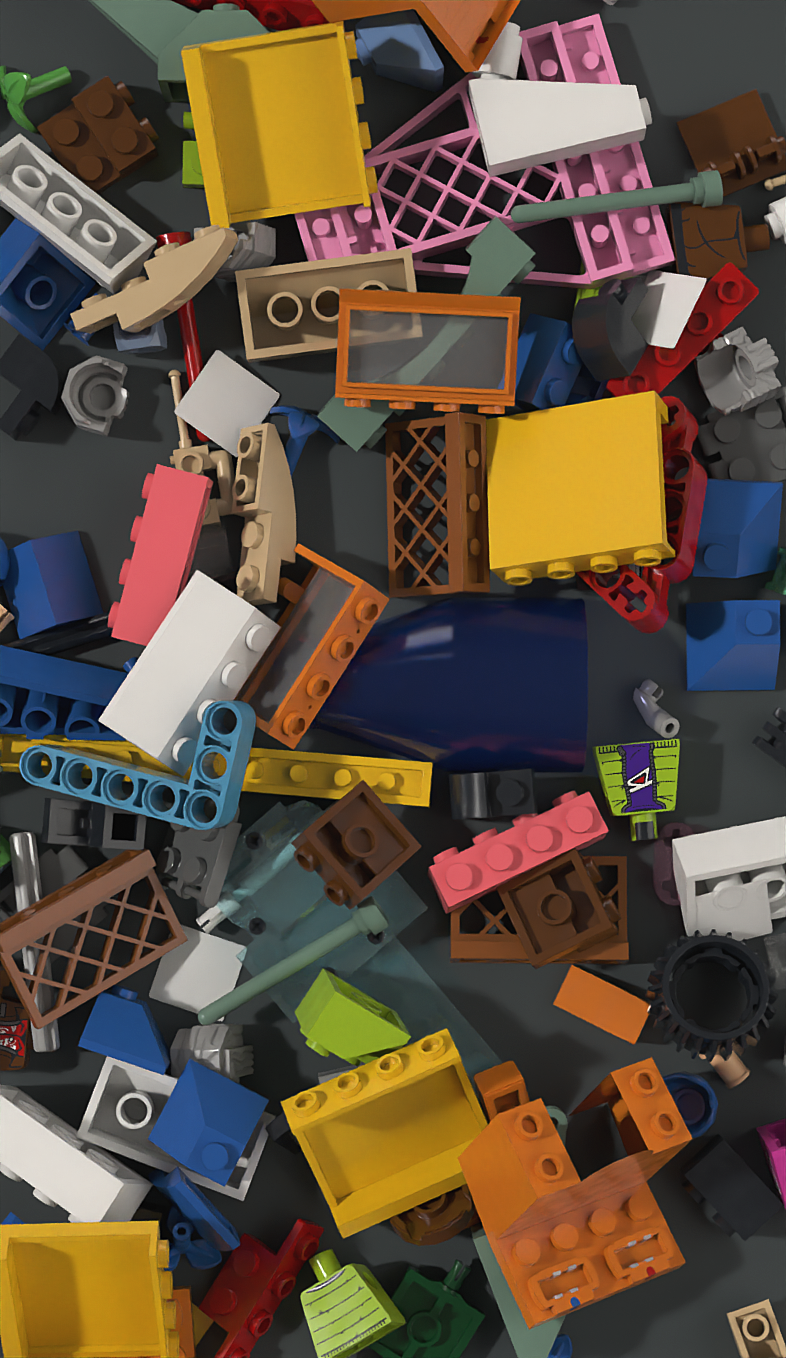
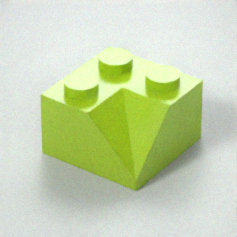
M324 968L294 1012L301 1026V1033L308 1038L305 1043L311 1049L325 1057H328L332 1052L357 1067L362 1062L367 1064L385 1054L401 1049L411 1038L396 1011Z

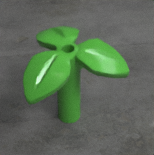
M1 65V98L3 100L6 99L10 115L20 126L31 133H37L38 130L24 113L23 106L28 99L71 83L72 78L68 68L63 66L31 79V75L24 72L6 74V65Z

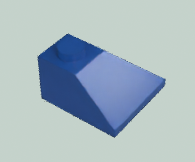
M15 218L0 237V317L43 351L96 282L40 233Z
M707 479L695 562L691 572L692 576L739 578L776 569L783 490L782 482Z
M780 600L686 603L687 691L775 690L780 652Z
M114 984L112 990L106 989L99 993L78 1046L164 1075L171 1066L170 1050L147 1002L137 999L138 991L119 984Z
M190 1058L148 1140L184 1166L225 1187L269 1099Z

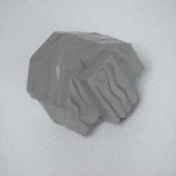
M252 221L231 223L230 228L227 229L236 232L239 241L214 277L228 282H236L235 271L269 267L276 258V229ZM204 227L194 228V233L203 229Z
M743 326L724 335V337L712 340L707 352L694 359L699 384L712 407L724 416L737 410L743 412L758 405V403L760 404L776 396L782 386L774 373L779 361L777 356H774L775 352L771 349V345L767 344L766 338L752 343L750 338L746 336L747 333Z
M96 355L69 370L61 399L76 426L80 429L107 437L113 418L121 419L124 416L128 398L130 397L127 389L122 388L128 369L125 364Z
M212 1023L210 1025H196L190 1029H179L170 1048L171 1076L179 1079L190 1058L239 1083V1077L253 1074L254 1069L251 1067L254 1064V1061H252L254 1058L252 1054L253 1046L243 1045V1037L241 1035L243 1032L242 1024Z

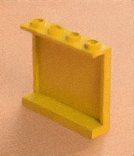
M344 21L193 44L182 48L181 55L211 226L219 225L220 229L223 227L230 228L231 223L360 203H363L364 207L371 206L370 194L378 193L375 167H366L364 150L371 149V139L368 122L359 123L357 105L365 104L361 76L352 78L350 60L358 58L354 31L345 32Z
M655 390L486 420L490 570L508 585L522 586L530 584L534 578L548 576L552 579H568L573 577L575 572L587 570L596 573H609L617 570L620 565L634 563L644 567L655 566L661 563V559L676 557L675 550L667 542L661 424L668 423V407Z
M447 1028L281 1101L293 1136H296L343 1239L466 1184L467 1182L458 1157L488 1125L462 1064L460 1054Z
M159 1221L0 1225V1337L4 1358L141 1356L179 1358V1332H171V1329L176 1328L175 1301H167V1299H172L173 1276L172 1271H164V1268L169 1267V1241L160 1239Z

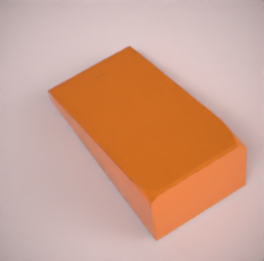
M571 965L553 1005L634 1045L649 1016L647 1009L651 1002Z
M514 1061L504 1062L473 1076L488 1124L498 1113L530 1102L524 1078Z

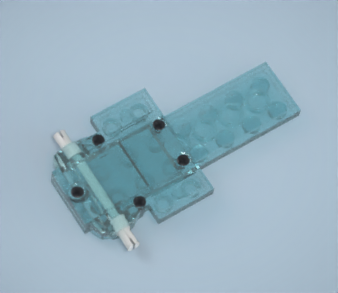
M302 800L287 807L282 802L277 803L237 838L217 905L209 908L196 919L200 926L208 919L210 920L202 928L207 934L226 917L232 923L246 929L254 940L239 952L236 957L253 977L353 918L351 913L358 909L357 905L349 910L345 904L337 906L331 902L323 889L326 884L315 870L307 872L297 863L294 857L296 848L291 844L293 840L339 800L333 802L324 811L318 804L307 800ZM396 870L363 899L365 900L373 895L386 914L391 926L376 935L372 932L366 936L363 933L357 935L266 992L294 1024L298 1020L294 1012L324 968L396 1011L411 1035V1038L403 1047L447 1028L460 1054L462 1064L475 1095L478 1098L479 1095L473 1076L502 1064L503 1061L396 937V935L428 909V906Z

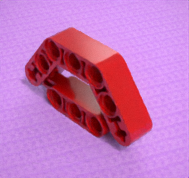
M673 396L661 398L668 407V423L661 424L667 542L675 550L676 557L664 565L660 563L655 566H643L642 578L627 565H620L617 570L609 573H596L591 570L575 572L636 630L646 634L657 632L663 628L668 620L667 597L669 585L682 582L692 572L707 487V473L691 454L693 441L698 435V422L687 407L678 398ZM689 467L684 477L675 480L679 470ZM682 509L678 519L668 522L672 512ZM620 573L618 582L612 587L606 588L609 579L613 575ZM636 596L647 606L642 612L630 603Z

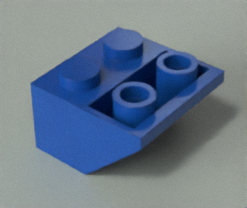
M530 313L518 340L515 405L524 411L533 412L601 400L609 379L596 381L583 363L575 347L572 325L565 321ZM505 372L497 389H504Z

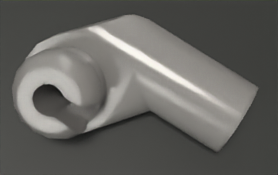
M650 679L644 680L639 689L635 688L633 693V700L645 723L662 737H674L680 727L678 720L656 704L657 700L663 696V689Z

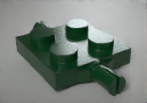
M456 1259L448 1275L442 1281L430 1278L410 1265L390 1297L403 1315L406 1324L367 1347L382 1355L383 1358H459L485 1317V1312L466 1301L458 1291L468 1274L472 1271V1268L467 1264L462 1268L463 1262Z

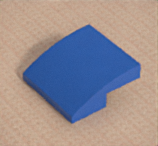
M178 1166L170 1173L156 1168L148 1175L151 1183L210 1247L219 1251H231L240 1245L236 1228Z

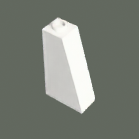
M482 78L469 80V96L489 177L642 141L645 137L646 125L652 124L647 98L639 99L636 85Z

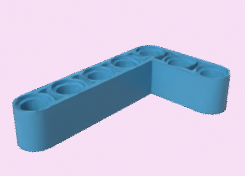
M218 701L207 708L201 726L190 779L56 744L29 747L20 758L19 769L22 777L35 786L198 830L221 828L228 825L234 819L256 728V715L253 708L243 701ZM229 709L235 713L237 718V725L232 732H229L223 723L224 715ZM218 753L222 754L227 762V769L222 776H219L213 767L214 759ZM45 754L49 756L52 762V769L48 775L43 772L41 767V761ZM85 765L89 766L93 774L89 786H86L81 778V771ZM126 775L130 777L134 785L133 793L130 797H127L122 790V781ZM167 786L173 790L175 795V802L171 809L167 808L162 799L163 791ZM208 797L215 802L217 807V813L213 820L208 819L203 810L204 802Z

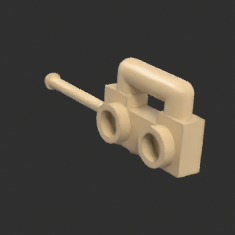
M171 370L168 377L171 378L176 409L183 399L179 379L181 373L178 370ZM177 415L181 441H179L180 449L173 450V456H170L171 465L175 464L178 470L204 476V471L216 469L221 498L209 499L202 527L221 524L220 516L231 515L232 487L235 481L232 456L227 450L209 452L208 445L193 447L192 440L189 439L187 422Z

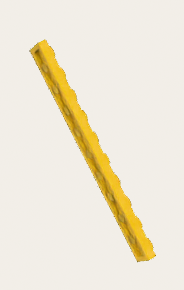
M0 734V750L2 755L0 757V766H3L4 772L21 773L19 762L23 752L35 745L49 744L74 748L190 779L193 766L192 763L185 775L182 776L127 740H68L66 735H45L44 740L26 739V734ZM251 747L241 791L340 800L364 780L385 804L429 807L433 763ZM220 753L216 755L213 763L215 772L219 776L224 775L227 769L226 759ZM47 754L43 756L41 761L42 770L46 775L52 769V762ZM85 765L81 771V778L92 779V771L88 765ZM126 775L123 782H132V780Z

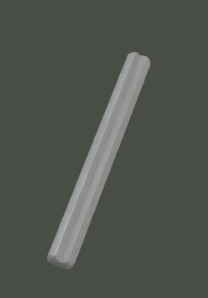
M33 832L14 833L9 838L18 912L43 898L36 837ZM44 936L34 942L42 944ZM28 945L22 948L25 973L33 975L40 949ZM48 954L41 978L52 980L50 955ZM26 979L27 988H29L30 979ZM39 983L34 1000L40 1013L47 1011L55 1005L53 986ZM57 1019L39 1030L34 1028L31 1022L33 1047L36 1052H49L59 1049L60 1040Z

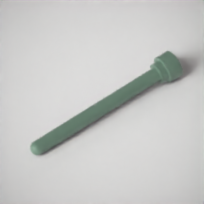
M718 170L699 172L697 177L690 178V183L518 205L511 210V218L516 223H526L692 200L693 204H701L703 208L720 206L723 202V186Z
M373 895L357 904L358 909L351 913L353 918L201 1009L198 1013L199 1022L203 1025H210L361 933L365 936L371 932L374 935L391 926L386 914Z

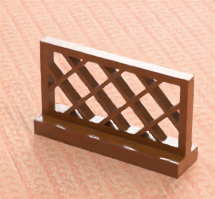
M455 412L447 413L443 417L386 423L389 598L490 593L486 416ZM445 427L446 447L440 453L431 441L440 428ZM401 432H409L417 441L407 457L401 452ZM424 451L435 461L425 477L414 466ZM442 471L446 473L447 491L443 497L432 487ZM409 474L418 487L407 501L402 495V482ZM425 495L436 505L426 521L415 510ZM443 515L447 517L448 536L444 541L433 531ZM410 518L419 531L408 544L403 539V526ZM426 538L437 549L427 565L416 554ZM444 559L448 562V585H443L434 574ZM411 562L420 572V575L411 587L404 588V569Z
M144 849V851L126 850L0 923V961L34 1028L41 1029L188 941L153 869L156 863L149 849ZM143 878L150 889L145 909L126 903L131 885ZM119 893L117 900L110 898L113 895ZM103 901L116 905L108 931L89 925L94 907ZM156 904L161 913L154 912ZM124 908L143 913L136 939L117 934ZM82 914L80 922L72 920ZM152 916L165 920L172 935L158 945L145 942ZM65 923L78 927L71 953L51 947L56 929ZM87 930L106 935L99 961L80 956ZM44 936L42 944L34 942ZM115 938L134 943L129 962L121 967L108 964ZM27 945L40 949L33 975L20 972L11 956ZM143 946L151 948L148 951L141 954ZM49 952L69 957L61 983L41 978ZM78 960L97 965L92 984L84 989L70 986ZM106 968L114 970L111 973L104 976ZM23 978L31 980L29 988H27ZM39 983L60 988L55 1005L43 1013H40L34 1001ZM68 991L75 992L74 995L66 999Z
M591 856L597 867H617V885L606 896L610 895L612 897L617 892V909L621 916V920L617 921L619 933L580 953L574 950L548 964L625 965L628 962L627 856ZM474 900L461 908L451 911L450 963L531 964L518 934H511L499 922L508 913L506 908L494 917L478 900ZM473 904L490 923L479 934H460V915ZM495 926L502 934L486 933Z

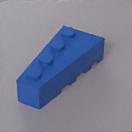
M0 645V734H26V739L44 740L45 735H66L68 740H126L98 720L129 673Z

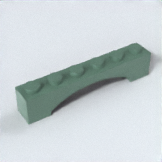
M496 215L466 247V251L472 258L466 283L461 294L503 296L501 292L511 280L517 285L520 284L535 267V264L530 260L536 254L535 251ZM449 315L435 336L412 358L389 373L365 383L418 385L424 379L429 384L445 367L446 363L441 358L452 346L459 351L474 335L476 331L471 325L479 316ZM334 395L319 411L317 417L357 452L364 444L369 449L372 448L384 435L387 429L382 424L393 411L400 416L406 409L389 408V400L371 399V407L344 406V398H335Z

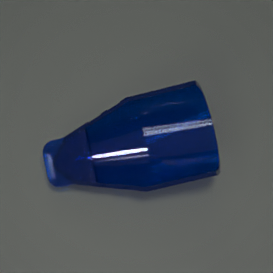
M450 597L375 622L308 729H322L414 761L432 762L433 767L450 773H482L534 769V773H583L588 729V639L585 602L582 597ZM320 641L289 642L275 662L276 710Z

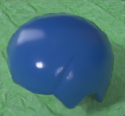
M686 1071L663 1076L662 1078L692 1138L702 1136L716 1120L718 1100L714 1090L703 1077Z

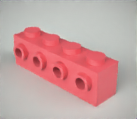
M159 464L156 465L154 474H147L142 490V498L147 499L143 517L136 516L130 536V541L136 542L132 559L126 558L120 572L119 584L125 585L121 601H114L109 613L108 627L113 628L111 637L147 646L185 589L213 486V481L209 477Z
M575 790L568 792L552 801L553 809L540 815L538 813L522 814L512 820L515 827L500 834L496 828L483 832L472 839L475 844L474 846L460 853L457 847H453L434 856L432 859L435 864L429 867L427 875L446 914L497 890L496 887L574 848L579 851L603 840L609 830L590 792L588 791L580 796L577 795Z

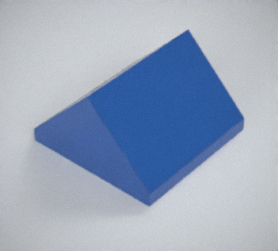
M78 530L32 539L8 550L10 569L3 586L12 615L15 617L14 622L20 639L104 613Z

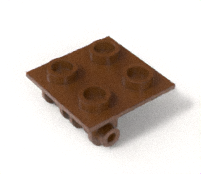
M753 89L676 122L697 173L712 170L719 171L723 186V197L786 171V141L783 136L777 137L757 89Z

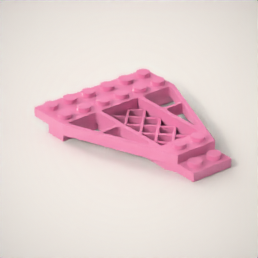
M599 13L562 25H558V21H554L519 32V36L523 39L519 59L526 80L621 85ZM470 72L364 156L366 167L374 166L376 175L383 173L377 183L378 193L370 194V207H364V204L360 203L295 213L294 215L308 261L411 248L415 275L467 279L470 266L425 263L422 261L424 258L469 245L490 222L467 228L476 211L490 218L496 215L514 232L553 220L548 219L526 223L514 222L509 214L518 198L532 204L552 201L558 188L563 199L652 188L653 186L639 141L551 162L554 172L542 165L526 168L517 187L496 176L489 177L487 171L468 162L477 144H481L477 124L467 95L469 80L478 77H475ZM458 99L461 100L469 128L394 150ZM467 147L462 158L450 153ZM436 156L457 166L447 185L426 175ZM425 160L420 171L409 166L410 164ZM393 169H398L415 178L405 198L384 188ZM463 169L485 180L475 199L453 189ZM532 171L554 182L544 201L523 191ZM421 182L442 192L432 212L411 202ZM490 184L512 194L502 214L480 203ZM381 195L400 205L390 225ZM448 197L470 207L460 226L438 216ZM659 205L563 217L568 219L571 224L585 274L570 275L531 271L521 283L592 289L603 286L613 279L623 280L673 265L675 257ZM406 209L427 219L418 239L396 229ZM434 223L452 232L425 240ZM393 236L409 244V246L397 249Z

